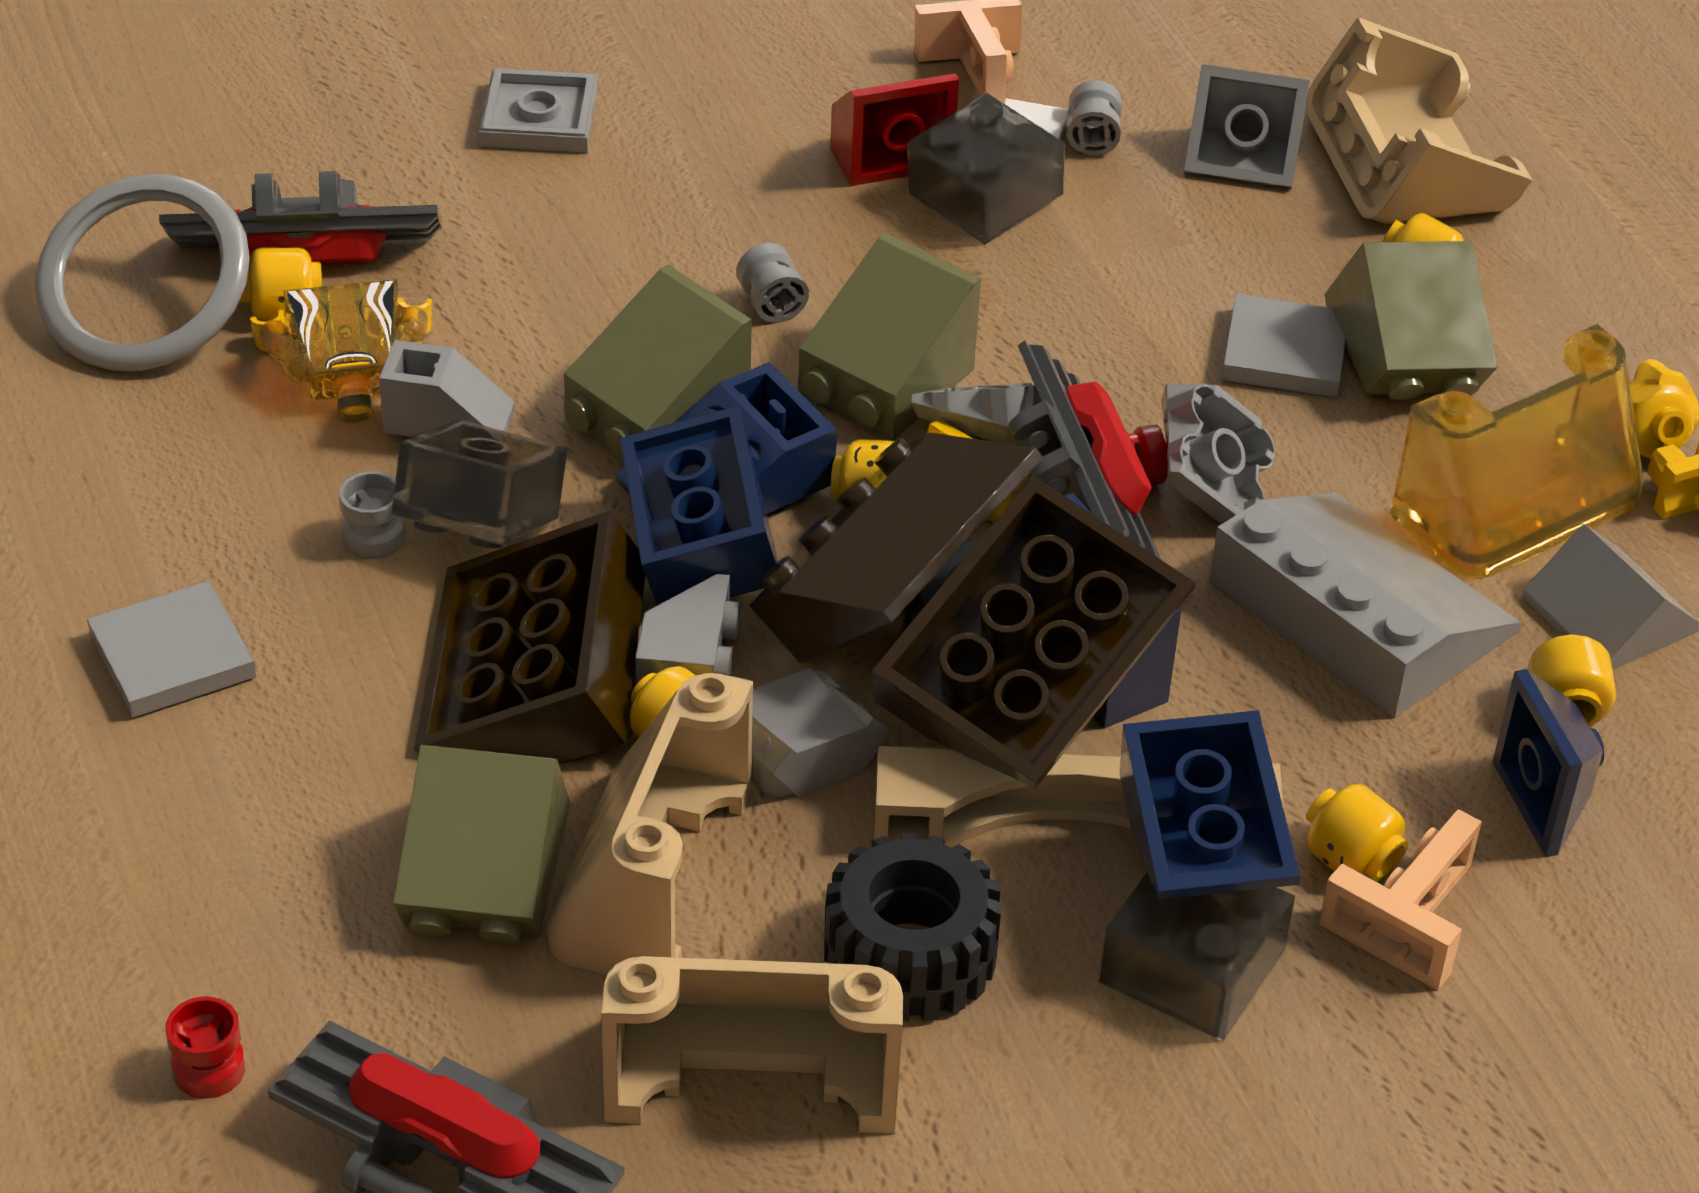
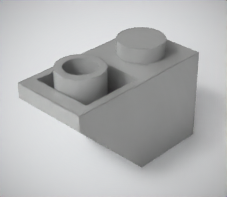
M395 340L379 377L384 433L471 446L502 448L515 412V401L456 349Z
M716 574L645 612L636 653V685L643 677L650 673H658L666 668L677 666L684 667L695 675L715 673L731 676L733 648L725 646L726 639L737 640L741 604L740 602L730 601V575Z

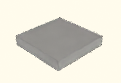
M492 69L479 128V147L588 154L599 91L598 75L591 73Z
M1236 293L1221 380L1337 398L1346 338L1332 308Z
M209 580L87 619L89 634L132 718L256 677L254 660Z

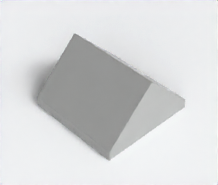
M1202 64L1184 173L1292 189L1310 80Z
M1584 523L1529 582L1522 594V598L1561 636L1570 634L1581 635L1600 642L1610 654L1613 670L1697 633L1699 630V621L1624 551Z

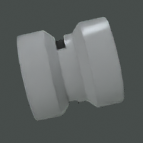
M1091 80L1081 83L1070 94L1067 137L1070 145L1076 151L1085 155L1098 156L1107 154L1119 143L1121 137L1122 99L1119 91L1113 85L1104 81Z
M764 243L751 248L740 258L736 267V277L745 293L750 296V301L760 318L767 322L779 323L788 321L804 309L809 299V288L801 274L795 270V265L785 248L775 243Z
M380 471L361 472L347 478L340 486L339 504L344 517L342 523L343 541L346 548L354 555L363 558H381L394 553L404 543L405 526L404 519L400 513L403 503L402 490L399 482L391 475Z

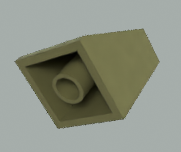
M887 233L882 234L800 346L798 391L813 402L890 441H894L919 419L911 404L912 394L943 388H954L974 370L981 278Z
M1472 241L1363 242L1324 294L1326 306L1332 308L1346 338L1345 348L1367 395L1389 394L1391 399L1405 400L1414 398L1422 393H1444V396L1447 398H1464L1476 393L1497 369Z
M670 265L664 266L658 270L564 373L565 419L576 430L585 432L609 449L616 458L624 461L621 437L673 424L718 383L751 370L752 319Z
M420 745L393 902L403 923L410 924L409 928L414 932L437 937L451 935L452 928L479 931L480 938L501 944L519 943L521 936L540 938L570 805L557 759Z

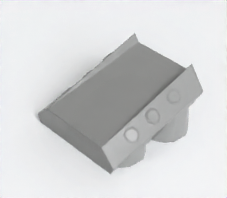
M1034 382L943 388L912 394L911 404L917 417L931 422L941 419L959 431L993 442L1029 447L1028 439L1041 432L1036 431L1025 440L1016 441L1009 427V422L1017 414L1042 402Z
M1166 384L1161 404L1171 487L1221 524L1259 500H1264V491L1258 482L1259 472L1273 466L1276 448L1270 433L1261 425L1262 420L1218 385Z
M812 668L799 671L753 688L752 779L759 790L767 795L782 797L795 794L797 797H801L863 773L867 765L876 757L878 746L882 744L890 729L827 673Z

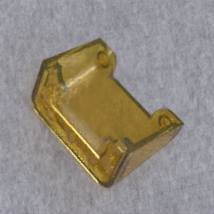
M1598 324L1572 335L1566 341L1562 355L1563 360L1575 376L1499 410L1490 412L1469 394L1460 391H1449L1434 395L1411 406L1390 516L1456 574L1470 579H1483L1494 576L1566 542L1583 523L1593 529L1636 507L1644 480L1625 349L1617 339Z

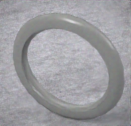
M141 174L115 180L89 193L71 207L51 231L40 254L35 279L37 309L47 332L60 347L86 364L112 371H145L170 365L195 353L215 337L235 312L246 286L250 261L246 232L237 213L220 194L197 181L170 174ZM146 201H168L189 208L199 214L212 228L219 243L221 256L219 280L211 298L200 312L180 329L159 339L139 344H117L99 339L86 331L72 316L65 300L63 285L68 259L74 247L85 233L105 216L133 204Z

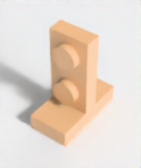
M967 0L915 5L914 54L919 62L960 58L985 105L1006 103V82H1012L1014 78V63L1011 53H1020L1022 4L1019 0Z
M1458 809L1440 830L1432 827L1426 832L1417 847L1412 864L1406 870L1397 867L1391 873L1384 886L1341 864L1327 880L1319 925L1438 991L1452 973L1462 929L1432 912L1471 867L1482 821Z

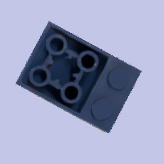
M770 362L718 383L674 422L739 406L767 514L831 486L832 466L836 457L837 429ZM624 466L616 473V481L629 494Z

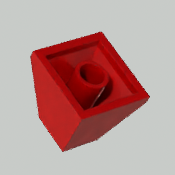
M956 73L851 90L832 104L830 149L850 187L953 169L959 78Z

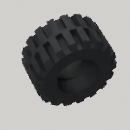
M916 833L901 834L900 840L890 841L887 836L872 840V848L869 850L858 846L848 853V863H838L832 872V883L827 885L824 961L829 964H855L880 967L893 974L900 983L903 993V1021L908 1022L909 1015H921L923 1021L939 1019V1011L944 1009L951 1014H955L965 1009L966 998L977 1000L983 994L986 981L992 980L995 972L1002 903H1000L1001 891L997 880L990 879V868L983 860L971 861L970 850L960 844L953 848L945 845V838L931 835L929 840L916 839ZM918 924L929 928L921 930H911L900 928L894 925Z

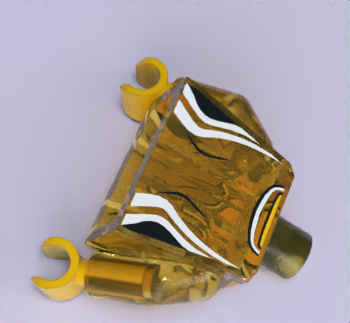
M397 279L284 290L286 318L282 309L275 311L276 318L264 322L257 320L256 316L250 317L254 341L258 350L266 351L292 380L305 382L311 398L316 400L336 398L338 416L341 420L361 422L374 415L372 394L380 393L379 377L394 341L423 343L426 334L431 331L432 299H425V303L420 306L406 304L405 298H398Z

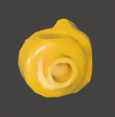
M1648 359L1640 362L1633 381L1618 389L1610 399L1608 417L1611 431L1621 446L1648 459H1651L1654 450L1660 447L1674 444L1681 449L1688 439L1693 436L1699 425V404L1686 377L1682 373L1670 370L1657 360Z

